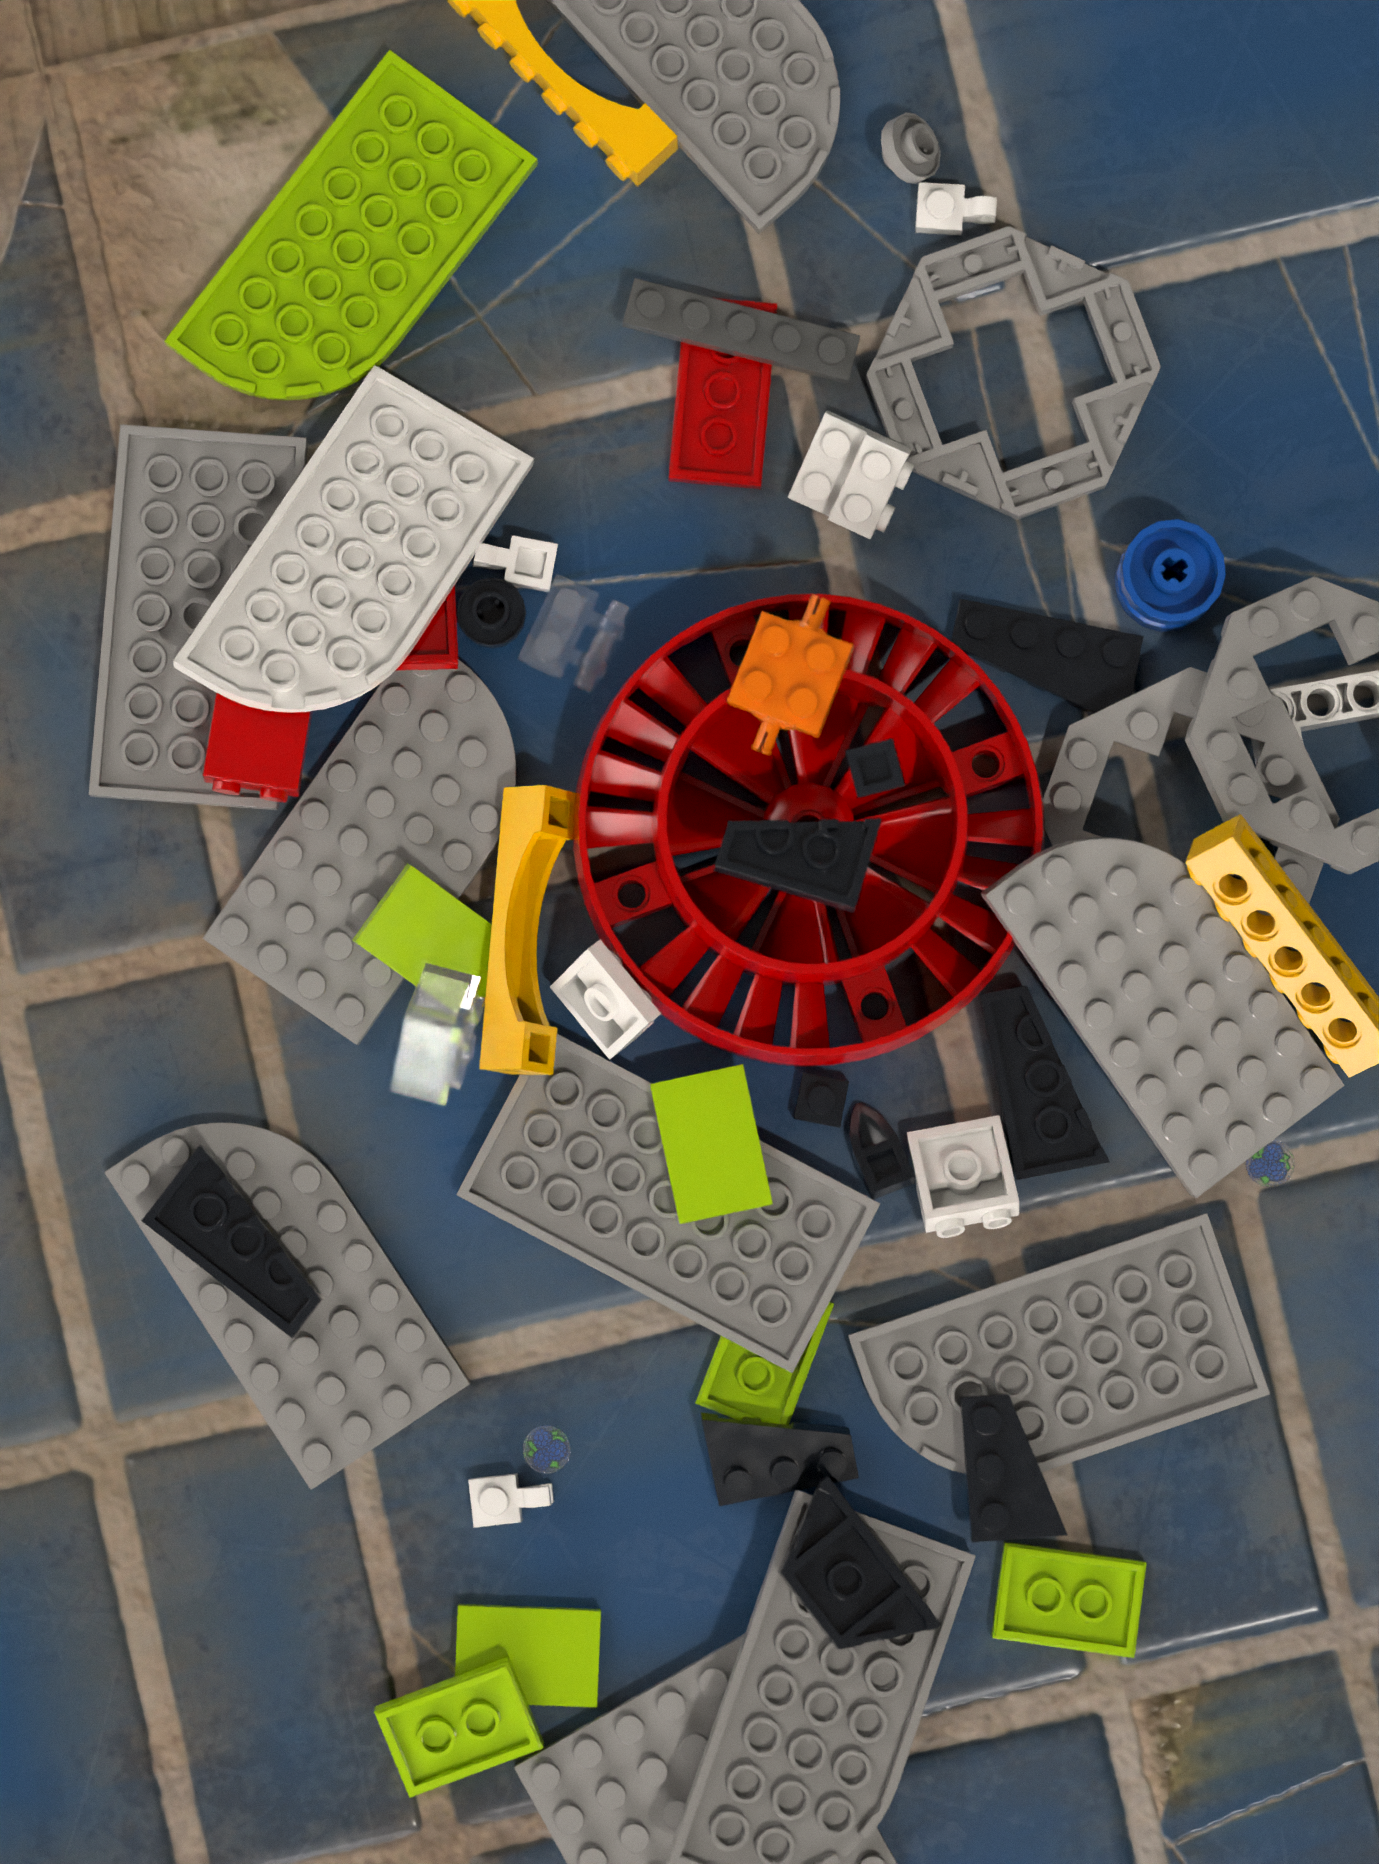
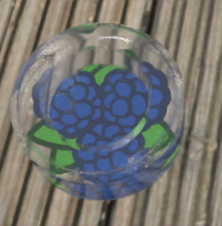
M1272 1140L1246 1160V1170L1255 1183L1264 1187H1276L1286 1183L1293 1175L1295 1158L1291 1149L1286 1144Z
M553 1425L536 1427L528 1434L523 1445V1455L527 1464L533 1470L544 1474L554 1473L563 1468L571 1453V1444L568 1436L563 1430Z

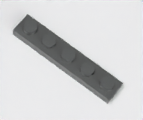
M634 278L623 319V327L845 384L849 383L860 340V335Z

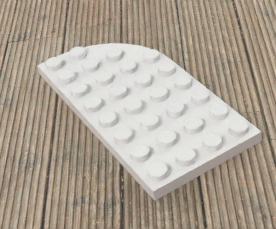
M374 365L174 659V668L230 700L267 711L309 712L341 705L367 693L387 679L412 651L475 555L479 545L483 543L532 468L534 458Z

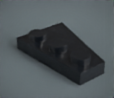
M865 818L864 821L820 819L819 822H788V820L728 821L714 871L854 913L882 818Z
M700 1412L719 1506L817 1487L818 1482L825 1476H828L833 1483L859 1478L849 1427L792 1422L790 1425L761 1422V1418L743 1417V1420L718 1418L717 1414Z

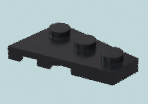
M1009 1394L960 1397L971 1541L985 1542L1067 1536L1066 1529Z

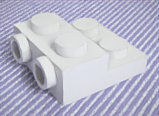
M827 410L787 498L829 516L828 520L871 539L876 529L884 533L895 510L894 506L888 504L895 487L904 490L915 464L907 461L912 449Z
M601 940L589 947L550 986L609 1060L636 1040L661 1014L653 1004L650 995L637 985L622 966L618 956L611 952Z
M1000 1115L907 1132V1143L926 1233L936 1231L938 1237L949 1238L962 1234L965 1231V1225L983 1222L986 1229H998L1009 1225L1012 1222L1011 1217L1019 1215V1198Z

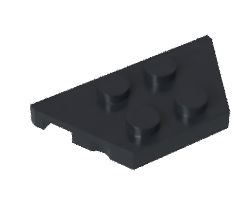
M828 1476L823 1477L818 1482L778 1569V1573L835 1648L839 1650L873 1641L888 1640L925 1630L930 1631L941 1626L942 1624Z

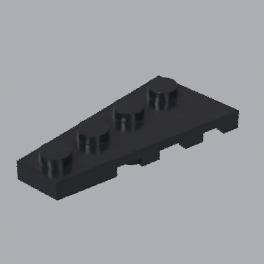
M960 599L951 642L961 648L968 656L999 671L1012 674L1043 692L1047 691L1085 712L1089 711L1094 714L1132 695L1144 636Z
M1027 986L980 994L979 1000L1015 1180L1109 1163L1110 1161L1092 1128L1093 1125L1085 1108L1081 1105L1068 1072L1056 1052L1051 1036Z

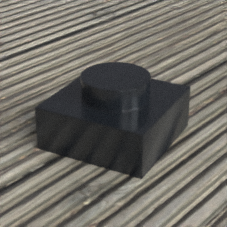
M893 738L845 751L857 798L906 786Z
M803 1072L793 1119L840 1128L849 1081Z

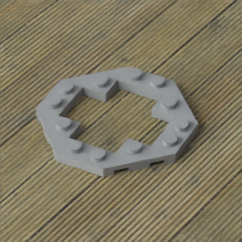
M1007 226L921 257L906 293L866 374V381L887 438L912 449L907 459L908 462L915 464L912 472L1018 520L1105 488L1161 365L1128 280L1111 272L1110 274L1104 273L1085 264L1086 261L1052 245L1051 247L1045 246L1026 237L1027 234ZM1024 274L1039 316L1083 301L1114 384L1078 396L1072 401L1087 443L1002 473L987 430L942 445L912 362L953 348L954 342L939 305L940 303Z
M1314 576L1232 612L1226 617L1220 634L1222 638L1215 658L1210 663L1200 693L1201 699L1195 717L1190 722L1185 742L1223 822L1241 814L1256 835L1270 841L1269 844L1302 857H1312L1331 865L1330 868L1349 875L1379 861V808L1334 828L1314 785L1272 804L1232 719L1273 699L1253 658L1260 653L1328 623L1348 665L1379 652V602Z
M1189 667L1069 725L1043 798L1045 831L1052 846L1071 840L1104 838L1086 832L1083 828L1113 743L1116 742L1159 757L1174 713L1194 719L1207 672ZM1271 694L1273 699L1232 718L1241 736L1264 743L1256 770L1268 795L1283 800L1314 785L1334 828H1336L1340 818L1281 697ZM1278 847L1274 857L1309 904L1324 862L1309 856L1302 857ZM1257 910L1259 913L1263 915H1271L1267 911Z

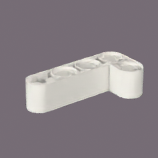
M1379 670L1269 690L1270 694L1281 697L1302 742V731L1379 718ZM1355 686L1367 687L1372 692L1374 703L1371 708L1361 707L1355 702L1353 697ZM1310 694L1321 695L1327 701L1328 712L1325 716L1314 715L1308 709L1307 698ZM1251 739L1257 765L1264 743Z

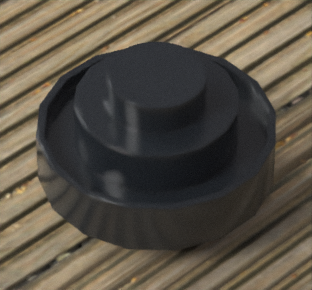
M496 578L478 580L467 587L459 599L457 608L459 626L466 637L478 646L491 649L506 646L517 639L524 628L527 616L524 599L517 588L505 580Z

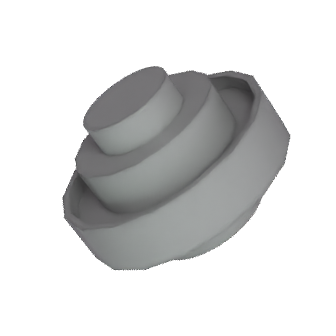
M904 113L885 124L882 130L881 145L882 157L887 167L906 183L916 184L934 175L939 168L941 154L937 138L927 122L916 114Z

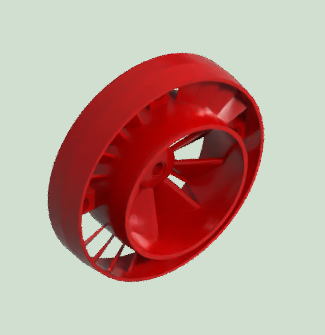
M788 594L757 599L730 607L697 622L672 637L651 654L625 681L609 703L594 730L582 762L576 787L573 814L574 857L578 882L588 915L599 939L611 952L618 956L622 966L637 985L650 995L653 1004L661 1012V1015L686 1033L731 1054L770 1064L798 1067L844 1064L891 1052L923 1037L947 1022L969 1004L995 976L1010 955L1015 942L994 913L953 895L958 881L981 890H986L1019 864L967 856V842L1032 847L1030 857L1043 851L1045 845L1044 804L1040 779L1030 746L1015 714L1000 690L982 668L961 648L938 631L905 613L870 601L828 594ZM816 595L819 596L820 601L821 598H824L830 602L820 628L827 634L829 610L846 612L841 640L852 644L854 649L819 738L798 730H788L798 785H791L776 740L771 750V755H765L762 751L757 752L753 750L751 746L755 741L762 722L752 713L729 705L727 702L740 666L735 665L730 659V652L733 648L740 645L749 646L757 626L753 615L761 614L762 611L768 613L788 610L789 620L802 621L811 599L810 596ZM884 623H887L901 630L879 678L876 679L866 675ZM708 632L730 689L720 694L709 704L702 699L668 658L669 655L680 647ZM936 649L950 660L913 703L903 694ZM979 687L994 706L1008 732L951 752L950 747L934 723ZM637 688H640L686 726L681 735L677 734L628 698ZM882 707L885 709L862 746L893 738L906 786L857 798L850 767H848L833 791L829 787L867 708ZM607 736L665 762L662 772L601 750ZM689 751H693L767 803L769 806L766 811L681 772ZM978 755L991 757L996 763V774L989 778L979 777L972 769L973 758ZM1025 777L1030 804L1029 809L968 814L966 798ZM939 786L948 795L936 800L865 817L882 818L870 862L934 892V895L929 903L868 867L854 913L835 908L852 956L851 959L839 961L826 905L779 891L752 949L749 950L736 943L739 935L771 888L714 871L715 864L679 877L672 859L674 855L720 848L728 821L788 820V822H800L804 819H811L815 822H819L820 819L864 821L865 818L854 820L853 816ZM590 791L651 801L654 802L653 812L592 807L588 806ZM654 843L656 861L600 882H593L588 849ZM627 884H637L645 891L646 895L643 903L636 908L625 907L618 900L619 891ZM673 907L687 929L638 968L625 952L612 928ZM938 917L992 954L982 970L978 969L930 929ZM912 948L953 998L940 1009L907 1027L884 966L893 962L908 949ZM708 950L717 958L684 1005L680 1007L668 997ZM742 973L753 976L754 979L734 1033L731 1034L717 1027ZM782 985L795 986L790 1047L772 1045ZM841 985L862 1043L830 1048L824 986ZM875 994L884 999L887 1011L883 1018L871 1020L864 1016L861 1011V1002L865 996Z

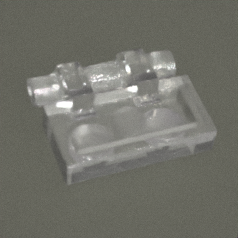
M557 574L518 656V661L561 680L569 663L580 668L573 685L590 692L597 676L602 677L608 665L604 660L614 639H620L626 627L622 622L629 607L619 601L612 600L606 614H599L593 611L600 597L598 592ZM586 626L597 630L588 653L575 649Z

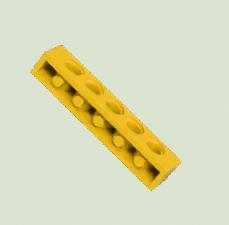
M1239 814L1194 838L1185 861L1191 878L1196 884L1204 886L1215 901L1219 915L1225 921L1232 923L1242 936L1243 944L1248 953L1254 958L1258 957L1269 972L1274 987L1280 993H1285L1296 1007L1302 1024L1308 1029L1312 1028L1322 1041L1328 1058L1334 1064H1339L1348 1077L1378 1064V995L1244 817ZM1229 874H1238L1244 879H1236ZM1257 910L1267 911L1271 915H1263L1259 913ZM1284 946L1293 947V948L1297 949L1298 951L1288 950V949L1285 948ZM1312 982L1321 983L1326 987L1316 986ZM1339 1018H1345L1352 1022H1345L1340 1020Z

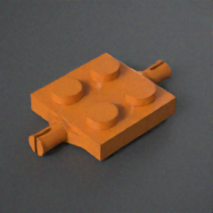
M816 595L810 596L811 599L802 621L785 620L762 611L727 699L729 705L752 713L762 722L751 748L757 752L762 751L765 755H771V750L780 729L798 730L819 738L854 649L852 644L833 638L820 628L830 602L824 598H821L820 601L819 596Z

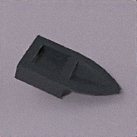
M861 1103L855 1104L850 1121V1142L853 1149V1160L870 1198L876 1199L915 1184V1174L898 1136L890 1124L873 1109Z

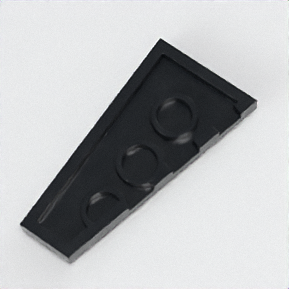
M203 1145L196 1149L141 1220L291 1338L297 1334L323 1300Z

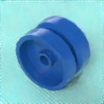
M1180 519L1158 521L1141 530L1120 557L1114 576L1116 596L1125 613L1142 627L1159 632L1182 630L1197 622L1219 597L1226 572L1224 555L1214 537L1199 525ZM1164 571H1170L1174 574L1175 578L1166 581L1162 574Z

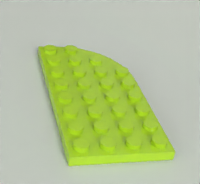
M389 50L164 342L166 346L216 382L253 397L270 400H302L342 390L367 376L374 365L377 367L381 365L399 346L538 165V160Z

